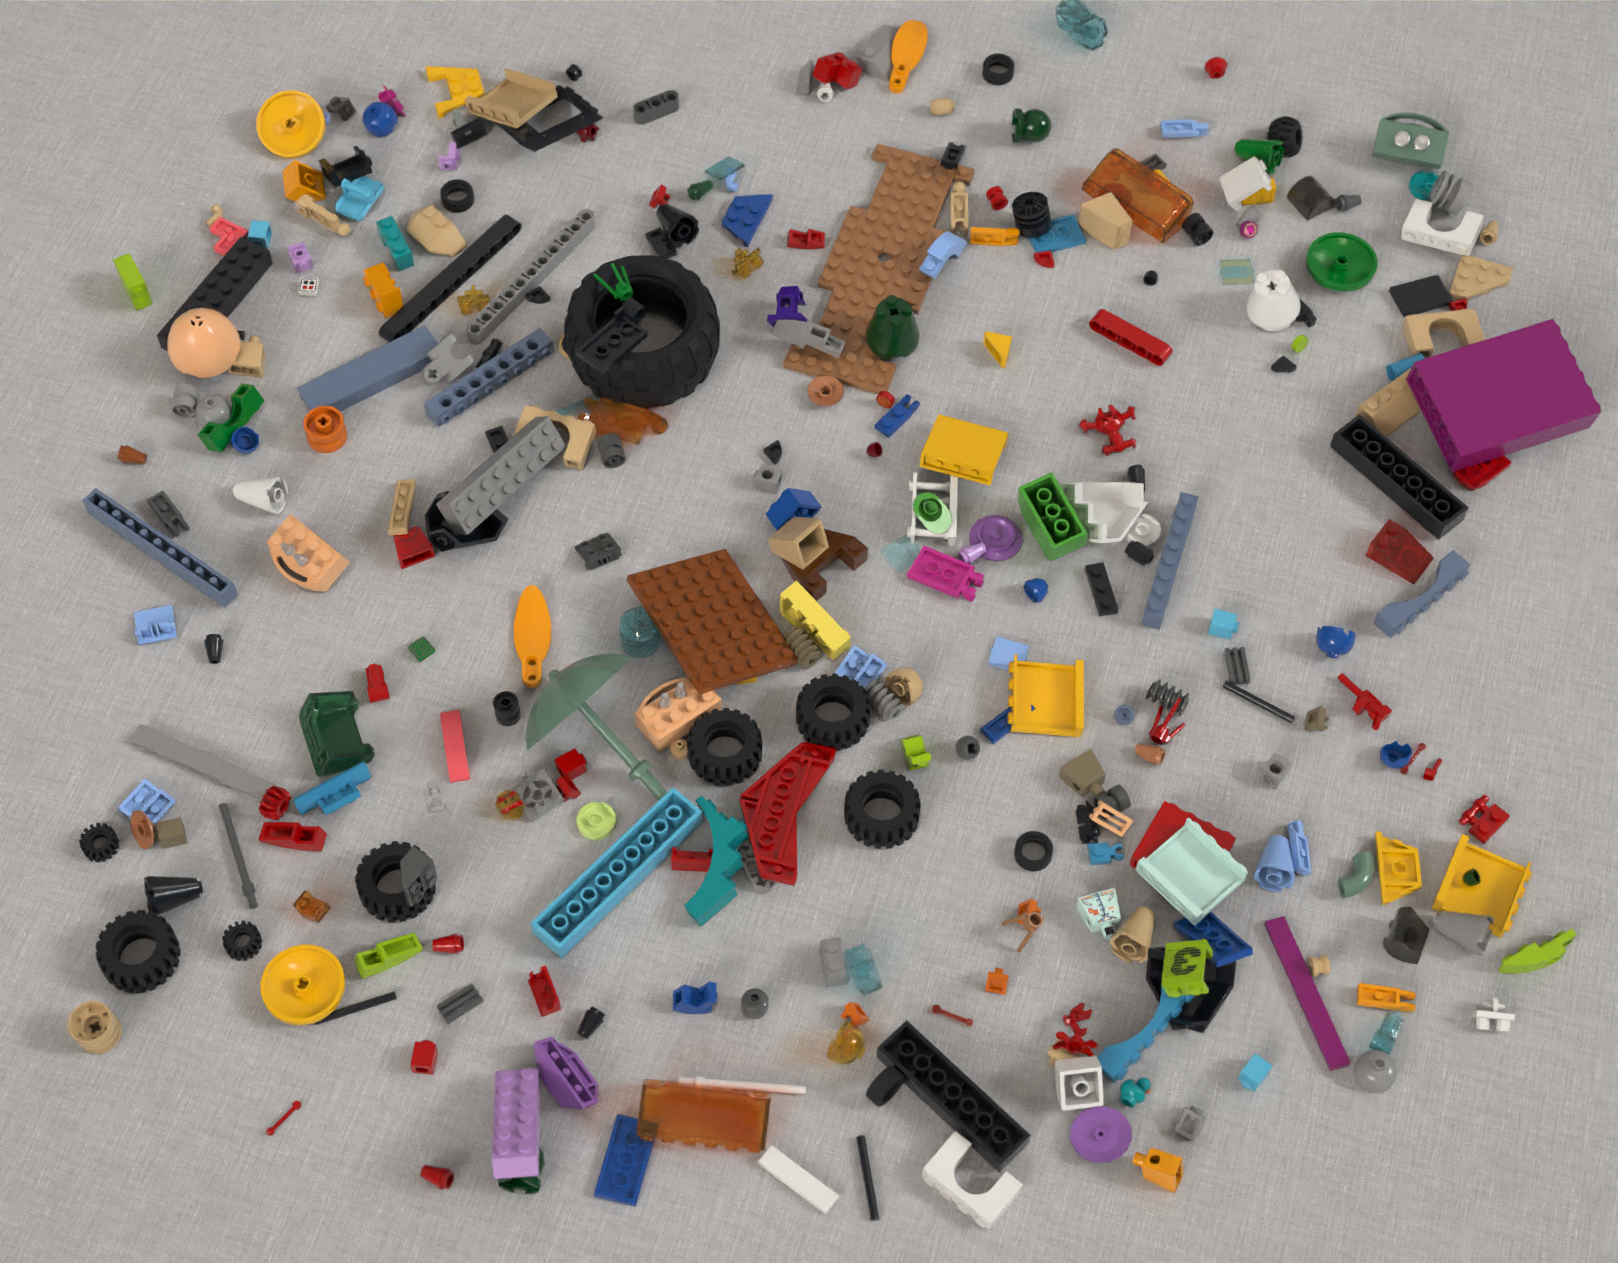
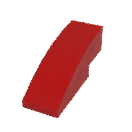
M264 822L258 840L289 849L322 852L327 833L320 826H302L299 822Z

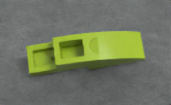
M1572 928L1566 932L1562 930L1554 936V940L1551 942L1546 940L1539 946L1536 942L1529 946L1524 944L1517 950L1518 953L1513 956L1509 954L1501 960L1502 965L1499 968V972L1505 974L1532 972L1558 962L1567 952L1564 947L1571 944L1577 936L1576 932Z

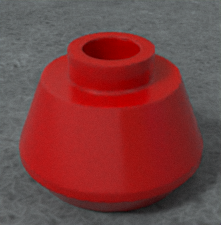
M1213 57L1205 63L1204 68L1211 78L1219 79L1226 72L1227 62L1221 57Z

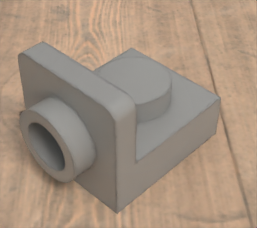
M1191 1106V1108L1186 1107L1174 1131L1194 1141L1205 1119V1116L1202 1115L1203 1111L1195 1106Z

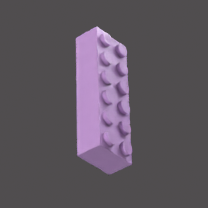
M535 1068L496 1071L492 1147L494 1179L539 1176V1070Z

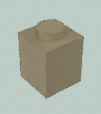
M181 817L156 823L155 839L157 843H161L163 849L187 843L185 827Z

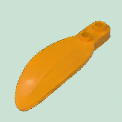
M916 20L906 21L895 35L891 53L893 70L888 85L892 93L899 94L904 91L909 73L918 65L924 54L928 30L923 22Z
M529 585L522 592L518 602L514 620V644L517 655L522 662L523 684L528 688H535L542 682V662L547 656L551 643V620L543 594L536 586Z

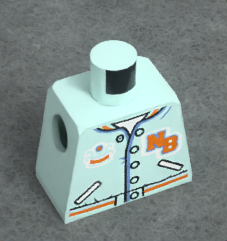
M1115 888L1078 897L1076 908L1090 932L1102 931L1105 939H1111L1115 933L1114 927L1119 925L1121 919Z

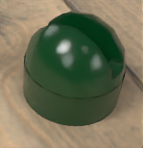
M1476 869L1468 870L1463 875L1464 883L1469 886H1475L1481 882L1480 875Z

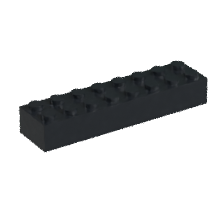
M240 237L157 334L161 348L168 351L167 339L171 326L181 314L188 310L209 308L222 313L228 318L273 264L270 250Z
M1361 415L1356 416L1334 433L1330 447L1438 540L1464 520L1469 507Z
M907 1020L877 1048V1058L886 1067L894 1066L904 1075L905 1080L903 1083L954 1131L972 1144V1148L999 1173L1029 1144L1031 1135Z

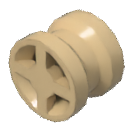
M1326 954L1318 958L1315 956L1308 958L1309 971L1312 977H1316L1319 974L1330 975V962Z

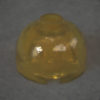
M845 1021L836 1033L838 1036L835 1041H831L826 1055L830 1060L838 1064H850L856 1058L861 1059L866 1050L863 1047L865 1040L862 1031L856 1025Z

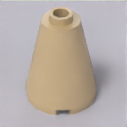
M1137 907L1112 935L1109 944L1112 945V952L1118 958L1129 963L1132 960L1138 961V963L1147 960L1155 918L1150 908Z

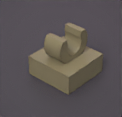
M1319 706L1308 711L1305 729L1310 732L1316 729L1319 731L1328 729V726L1324 725V722L1329 720V717L1325 715L1326 709Z

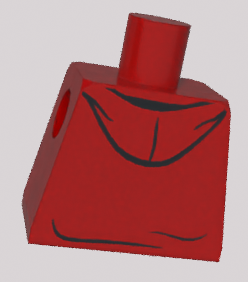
M418 526L409 528L408 534L393 535L401 569L435 557L432 544Z

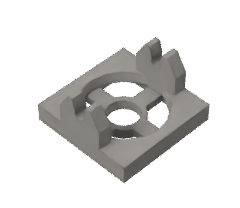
M544 768L536 773L526 771V776H519L517 780L519 784L510 790L518 794V796L514 794L518 802L519 800L523 801L521 808L531 822L564 801V798ZM543 781L548 785L544 788H536L533 782ZM526 787H529L531 790L530 797L523 800V792ZM536 791H542L543 797L538 801L534 800L533 794ZM551 791V797H546V794ZM535 803L534 809L528 806Z

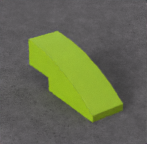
M415 932L377 943L376 948L357 953L354 964L361 978L364 979L410 959L420 953L423 948Z

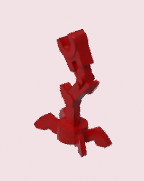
M1080 1003L1071 1009L1068 1016H1063L1065 1025L1070 1026L1074 1036L1068 1037L1065 1032H1057L1056 1037L1061 1041L1054 1044L1053 1049L1061 1047L1067 1049L1072 1054L1082 1053L1088 1057L1094 1056L1090 1048H1097L1098 1044L1092 1039L1084 1042L1081 1037L1086 1035L1087 1028L1082 1029L1077 1024V1022L1091 1017L1092 1010L1084 1011V1003Z

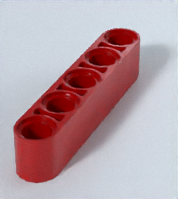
M1098 310L1089 322V326L1093 331L1157 366H1162L1173 352L1169 344L1107 310Z

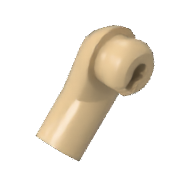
M214 204L211 207L213 216L205 222L209 228L219 217L223 218V209L218 204Z

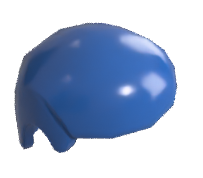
M238 428L231 437L232 447L243 455L251 454L259 446V435L251 428Z
M1397 741L1385 744L1380 750L1381 761L1394 769L1406 766L1412 756L1410 745L1406 743L1401 746Z

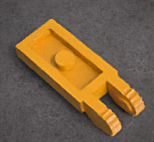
M971 227L970 244L991 246L1017 245V237L1020 232L1017 228Z
M1358 983L1356 1005L1400 1010L1402 1012L1415 1011L1414 1004L1400 1002V999L1415 1000V992Z

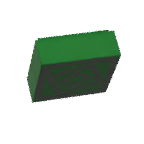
M424 636L408 646L409 651L419 662L436 652L435 648Z

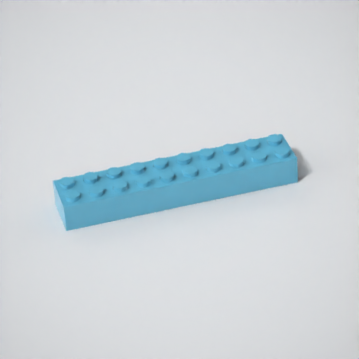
M673 787L531 922L532 933L562 959L672 853V847H678L703 823L702 811Z

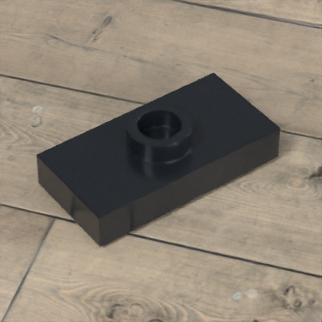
M661 227L645 233V238L659 257L668 259L677 255V250L668 240Z

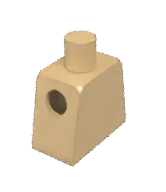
M250 336L248 342L241 341V350L236 357V362L228 369L230 374L263 378L266 353L258 337Z

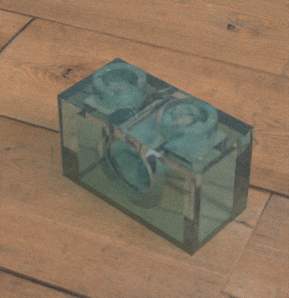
M862 943L846 950L845 954L855 985L859 991L865 996L883 988L872 952L866 945Z

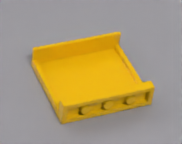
M938 414L921 452L919 467L991 486L994 471L1004 448L1006 449L1009 433Z
M1014 654L1013 661H1009L1008 673H1012L1008 681V690H1011V695L1008 696V707H1011V712H1008L1007 720L1008 724H1011V732L1081 737L1084 729V660L1076 659L1074 665L1017 661V654ZM1031 704L1036 708V709L1033 710L1032 712H1031Z
M1462 834L1432 909L1439 912L1451 911L1494 917V925L1489 924V929L1492 930L1491 934L1501 938L1505 931L1509 933L1513 924L1510 918L1512 915H1516L1519 904L1516 902L1518 898L1522 899L1526 890L1523 884L1524 882L1528 883L1532 871L1529 870L1531 862H1528L1526 867L1469 844L1468 840L1470 837ZM1476 869L1480 875V884L1475 886L1465 884L1463 881L1464 873L1468 870Z

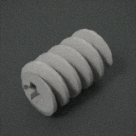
M875 679L865 687L866 694L870 698V704H872L874 709H877L878 713L885 720H892L903 711L905 705H898L900 700L898 698L894 699L895 694L890 693L888 695L890 689H883L885 684L883 682L878 684L879 679Z

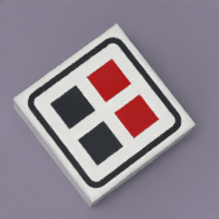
M301 278L298 290L299 295L317 296L319 279Z

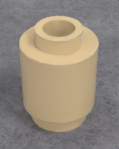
M950 97L937 98L934 101H930L931 115H949L951 111H954V101H950Z

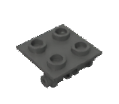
M609 533L600 534L596 538L583 541L579 545L574 546L586 562L584 564L587 570L596 569L600 565L603 566L602 558L608 564L622 556V549Z

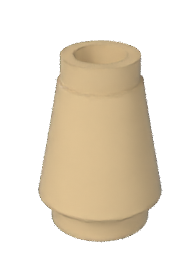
M1490 221L1480 233L1482 243L1491 245L1496 242L1499 227L1496 221Z

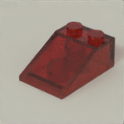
M1388 519L1372 540L1366 553L1368 558L1412 584L1417 582L1434 559L1406 528L1391 519Z

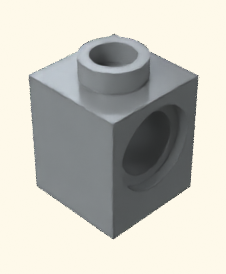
M761 464L753 477L756 489L777 494L782 482V469Z
M1274 753L1263 767L1259 779L1266 785L1276 789L1288 773L1291 762Z

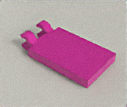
M927 546L922 547L907 573V578L957 599L962 595L970 602H973L976 597V589L969 587L970 583L972 582L980 588L984 583V575L975 572V566Z

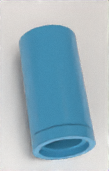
M1419 353L1388 364L1386 366L1388 378L1391 381L1395 380L1411 369L1416 361L1423 360L1425 357Z

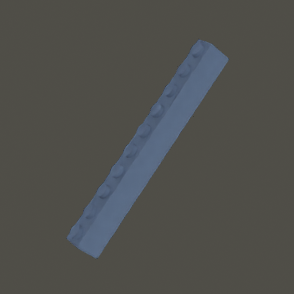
M97 488L82 500L87 513L224 608L238 596L232 581Z

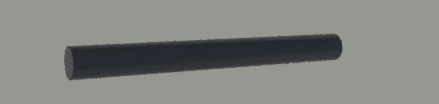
M1227 680L1223 684V688L1289 723H1293L1295 716Z
M395 991L334 1010L326 1018L315 1022V1024L318 1025L396 1000Z
M861 1135L856 1137L870 1218L871 1221L879 1220V1213L865 1136Z

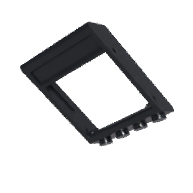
M558 85L556 86L558 97L546 107L566 99L581 111L580 114L541 133L527 122L518 128L498 122L495 123L521 146L536 152L602 120L603 116L598 113L599 109L583 99V96L576 93L574 89L569 86L564 88Z

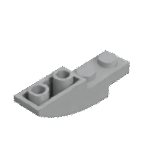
M777 320L771 335L801 348L809 345L837 358L840 357L846 341L830 335V329L797 320Z

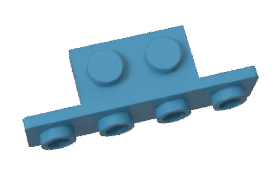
M361 762L295 797L293 801L300 815L318 806L325 815L333 813L340 807L352 803L355 799L361 797L356 786L370 779L371 774L366 763Z

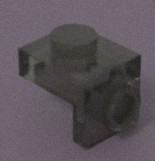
M334 97L326 106L329 113H338L343 121H347L356 113L351 101L346 97Z

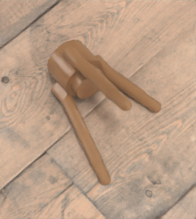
M1024 912L1020 916L1002 922V925L1005 926L1023 920V926L1028 933L1017 949L1018 952L1022 951L1030 937L1043 924L1044 917L1038 912H1031L1029 915Z

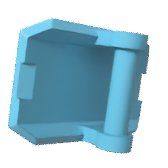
M366 176L353 180L351 183L350 180L343 179L341 182L343 193L334 204L335 213L357 222L362 220L376 199L382 194L384 190L383 183L371 180Z

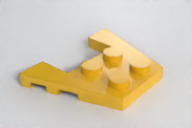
M425 67L429 82L446 79L452 100L435 103L438 119L443 118L444 114L450 111L452 113L453 110L466 105V97L473 96L480 99L485 95L480 75L476 68Z

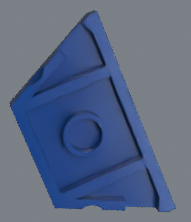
M773 195L735 196L722 220V226L730 231L735 238L741 239L745 247H748L773 200Z

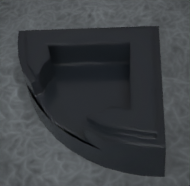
M540 286L525 294L526 299L532 303L542 304L551 301L550 296Z
M1283 355L1271 365V370L1278 373L1279 371L1290 373L1295 371L1297 366Z
M778 440L763 449V453L774 464H777L782 456V448Z

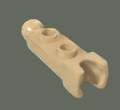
M958 181L954 183L952 187L953 192L950 195V232L955 234L956 230H962L963 235L967 236L969 226L968 193H964L966 190L965 184Z
M304 194L297 200L296 204L302 208L298 211L299 214L307 219L309 217L313 218L335 233L338 232L341 236L349 235L351 231L350 226L347 223H339V218L336 214L325 210L322 205H317L313 198Z

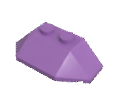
M552 1036L534 1043L536 1068L539 1070V1077L560 1106L582 1110L598 1103V1084L574 1051L556 1042V1039Z

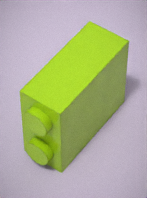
M130 253L113 259L120 282L135 310L138 311L153 305L146 283Z

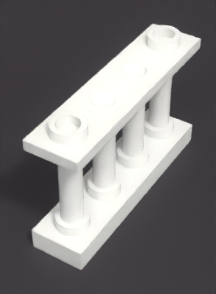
M913 473V480H909V491H912L911 526H907V538H911L910 545H914L915 536L944 537V539H948V547H955L958 477L950 475V482L928 483L917 482V473ZM916 489L940 490L949 493V497L941 499L952 515V523L947 531L935 534L928 529H915V520L921 521L913 510Z

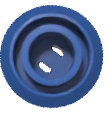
M1034 578L1025 581L1024 591L1033 602H1042L1048 593V584L1045 580Z

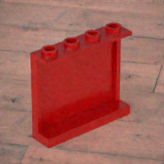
M1164 801L1133 853L1129 865L1136 868L1140 859L1149 857L1185 825L1187 818L1197 822L1207 835H1211L1216 840V843L1228 852L1234 847L1236 837L1228 831L1216 828L1208 821L1197 818L1193 813L1185 812L1177 805Z

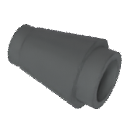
M1339 195L1335 199V207L1341 212H1345L1362 203L1360 195Z

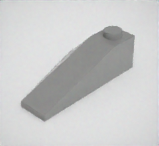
M884 24L865 45L858 59V66L863 69V73L886 81L890 80L893 70L891 60L892 46L898 28Z

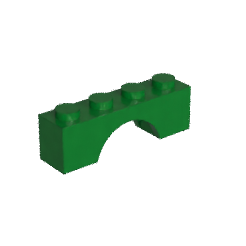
M242 383L231 395L232 411L226 422L222 424L208 422L198 433L199 438L208 450L222 452L226 449L231 441L233 432L247 424L251 416L260 409L265 400L254 385Z

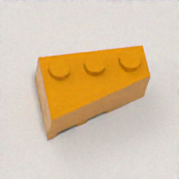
M384 263L364 269L365 277L362 279L365 287L370 288L369 294L371 299L376 300L377 311L379 313L382 312L384 318L393 316L404 306L399 286L395 287L394 284L396 282L394 279H391L390 272Z

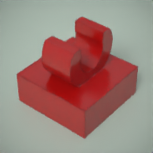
M661 184L653 192L649 203L651 207L655 208L658 204L668 203L666 201L671 196L665 193L667 187Z
M561 776L556 780L559 785L557 789L560 793L563 791V802L567 801L569 797L576 799L581 795L572 779Z

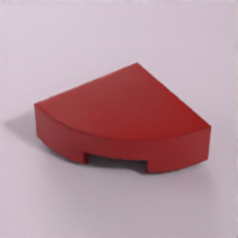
M1051 251L1034 253L1033 257L1039 265L1046 268H1054L1055 263Z
M1464 298L1450 302L1448 307L1451 311L1467 309V300Z

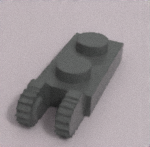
M164 491L147 499L150 507L175 537L179 536V531L174 526L175 523L179 522L185 531L189 530V526L183 519L182 514Z

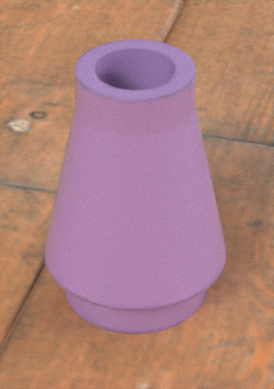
M980 542L961 548L957 555L959 560L971 564L987 550L985 545Z

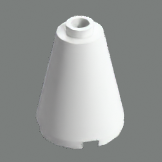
M276 476L238 481L233 487V494L240 501L269 513L279 514L286 505L284 495H288V489L285 480Z

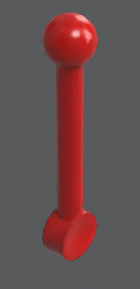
M300 1101L292 1103L293 1107L273 1127H269L266 1130L267 1135H274L275 1130L295 1110L301 1108Z

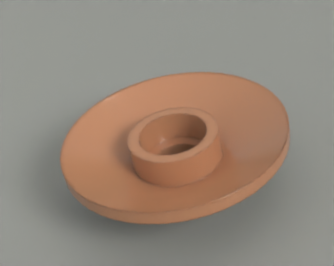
M831 376L817 377L808 386L810 400L820 406L835 405L842 399L844 394L842 383Z
M136 810L131 815L132 833L141 848L149 849L154 842L155 826L143 811Z

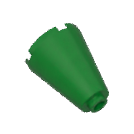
M1240 139V141L1236 142L1234 151H1236L1237 156L1246 161L1254 156L1259 161L1262 160L1267 168L1265 172L1274 174L1277 171L1274 170L1275 167L1280 166L1283 159L1284 147H1281V144L1284 143L1279 140Z

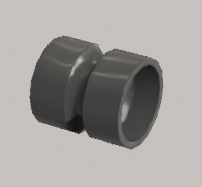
M615 433L601 436L597 441V445L601 453L603 465L607 468H616L623 465L626 461V456L620 436Z
M1119 784L1108 789L1107 793L1102 792L1093 798L1095 807L1099 806L1098 802L1100 800L1120 812L1131 806L1127 792ZM1103 808L1102 811H1104L1105 813H1107V814H1109V815H1111V816H1114L1113 813H1111V812H1109V811H1107L1106 809Z

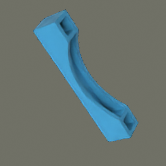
M1161 986L1159 1006L1149 1024L1131 1039L1107 1046L1097 1057L1102 1066V1074L1114 1084L1118 1079L1122 1080L1126 1076L1129 1066L1131 1064L1135 1065L1139 1061L1142 1051L1145 1048L1149 1049L1153 1045L1156 1035L1166 1030L1169 1020L1172 1017L1176 1018L1182 1011L1181 1007L1183 1004L1190 1002L1195 995L1168 997Z

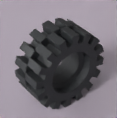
M96 823V827L93 824L89 825L90 830L85 828V834L81 833L79 843L84 855L89 860L93 861L94 859L95 862H99V859H101L102 862H105L106 857L109 859L113 858L112 853L116 855V849H119V839L110 825L107 826V824L103 823L101 826L100 823ZM100 837L107 839L104 846L100 848L92 847L95 839Z
M238 921L234 922V927L230 924L228 926L229 931L225 929V936H222V943L227 954L232 959L235 957L236 961H240V958L243 961H247L246 957L248 956L250 959L254 958L252 954L255 953L257 955L259 953L258 949L262 947V938L257 927L249 921L247 924L245 921H241V924ZM241 935H248L250 937L247 945L243 947L235 945L237 937Z

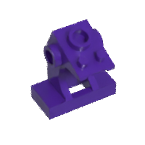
M798 286L781 287L776 295V314L768 315L767 322L773 328L777 320L807 322V319L801 313H797L798 305L806 306L802 291L799 290Z

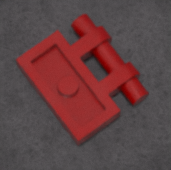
M1486 795L1477 798L1473 802V806L1469 810L1466 809L1458 820L1463 826L1467 823L1472 825L1468 832L1483 844L1510 817L1508 813L1495 803L1490 808L1486 806V803L1489 801ZM1478 811L1483 814L1479 819L1475 817Z

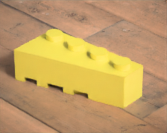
M797 581L780 594V615L795 628H805V634L810 635L809 639H812L814 644L833 661L850 648L851 637L849 633L842 629Z

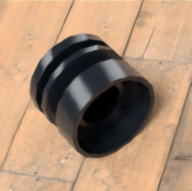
M1031 191L1023 193L1013 200L1012 211L1020 236L1037 238L1046 234L1051 229L1052 221L1048 200L1044 194Z

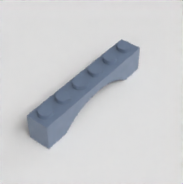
M1452 550L1440 561L1436 571V580L1428 591L1409 601L1389 603L1377 613L1374 624L1390 638L1396 633L1399 635L1405 629V625L1408 623L1412 624L1418 618V614L1421 612L1425 613L1431 607V603L1434 601L1438 602L1443 597L1444 592H1450L1455 587L1457 581H1463L1468 576L1469 572L1467 571L1470 563Z

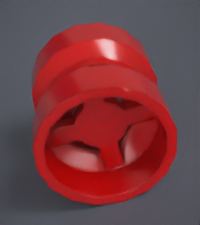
M1000 186L991 187L986 192L987 199L991 201V206L996 211L1005 208L1008 204V199L1003 195L1004 193Z

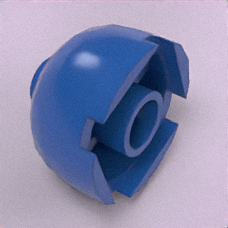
M384 102L371 103L366 107L362 116L366 130L376 137L389 135L393 132L395 124L397 125L398 123L396 112Z
M1322 626V629L1320 627L1317 628L1316 642L1318 648L1322 652L1327 653V657L1338 658L1339 655H1345L1351 651L1355 643L1356 633L1349 630V633H1345L1343 631L1344 628Z

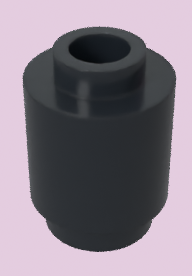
M1130 541L1125 549L1128 557L1142 566L1149 565L1154 558L1153 550L1139 541Z

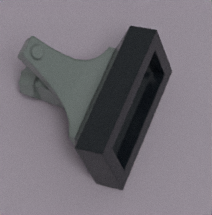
M457 109L452 111L455 118L453 124L456 126V129L451 132V135L458 149L487 134L483 119L480 117L473 121H467Z

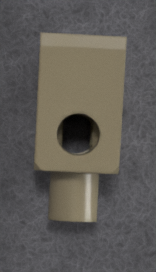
M1091 749L1060 767L1059 777L1078 795L1085 796L1091 792L1096 796L1106 792L1101 786L1105 781V772Z

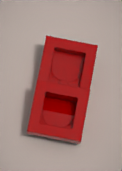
M792 229L788 231L787 247L796 249L824 248L825 232L808 229L806 233Z

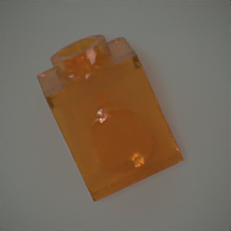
M306 890L303 891L293 904L294 908L303 918L319 923L331 908L327 902L314 898Z

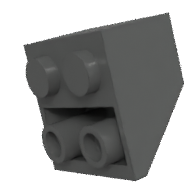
M414 846L400 861L403 891L407 904L410 907L418 903L428 887L431 888L437 880L433 859Z

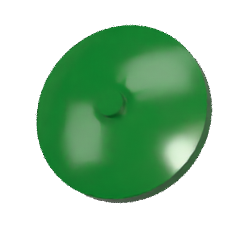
M1334 232L1322 235L1313 241L1307 252L1306 266L1309 274L1320 285L1335 291L1349 292L1361 289L1371 282L1377 269V256L1373 248L1360 237L1349 233Z

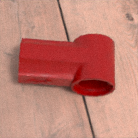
M369 665L365 668L370 703L389 700L390 696L384 679L382 665Z

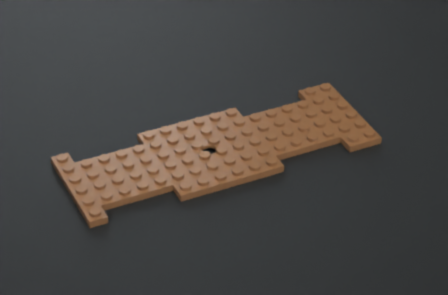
M877 143L872 154V160L885 163L886 166L869 207L866 210L850 206L818 281L819 288L833 291L819 326L830 329V335L846 341L840 357L837 358L809 345L801 348L791 344L784 360L783 368L815 377L831 376L838 379L844 385L879 394L880 391H888L897 369V364L881 360V357L875 355L868 348L866 328L877 305L890 295L907 301L912 306L913 313L919 314L933 279L920 272L919 268L927 257V251L941 234L947 232L935 228L952 183L960 181L970 186L975 169L959 165L957 170H949L940 166L941 160ZM887 254L891 260H886L883 263L878 260V256Z

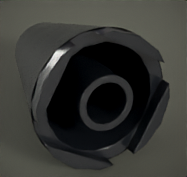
M668 203L658 207L656 211L657 218L668 240L674 246L682 247V244H689L696 238L699 232V222L694 216Z
M148 876L144 878L148 910L157 915L198 899L200 893H203L201 881L197 882L196 878Z

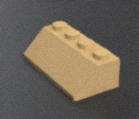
M1411 369L1404 372L1358 407L1356 416L1361 415L1385 437L1422 412L1406 381V377Z

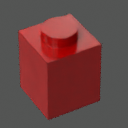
M575 748L555 759L556 769L563 777L573 780L586 772L585 764H587V760Z
M429 1040L415 1041L410 1063L413 1073L434 1075L438 1055L435 1043Z

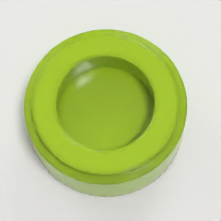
M1299 335L1292 342L1291 348L1296 353H1299L1307 346L1309 339L1304 335Z

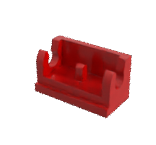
M672 847L671 868L677 871L708 872L713 849H709L708 852L678 851L677 847Z
M546 965L540 967L538 974H534L531 971L528 983L541 1017L560 1011V1001Z

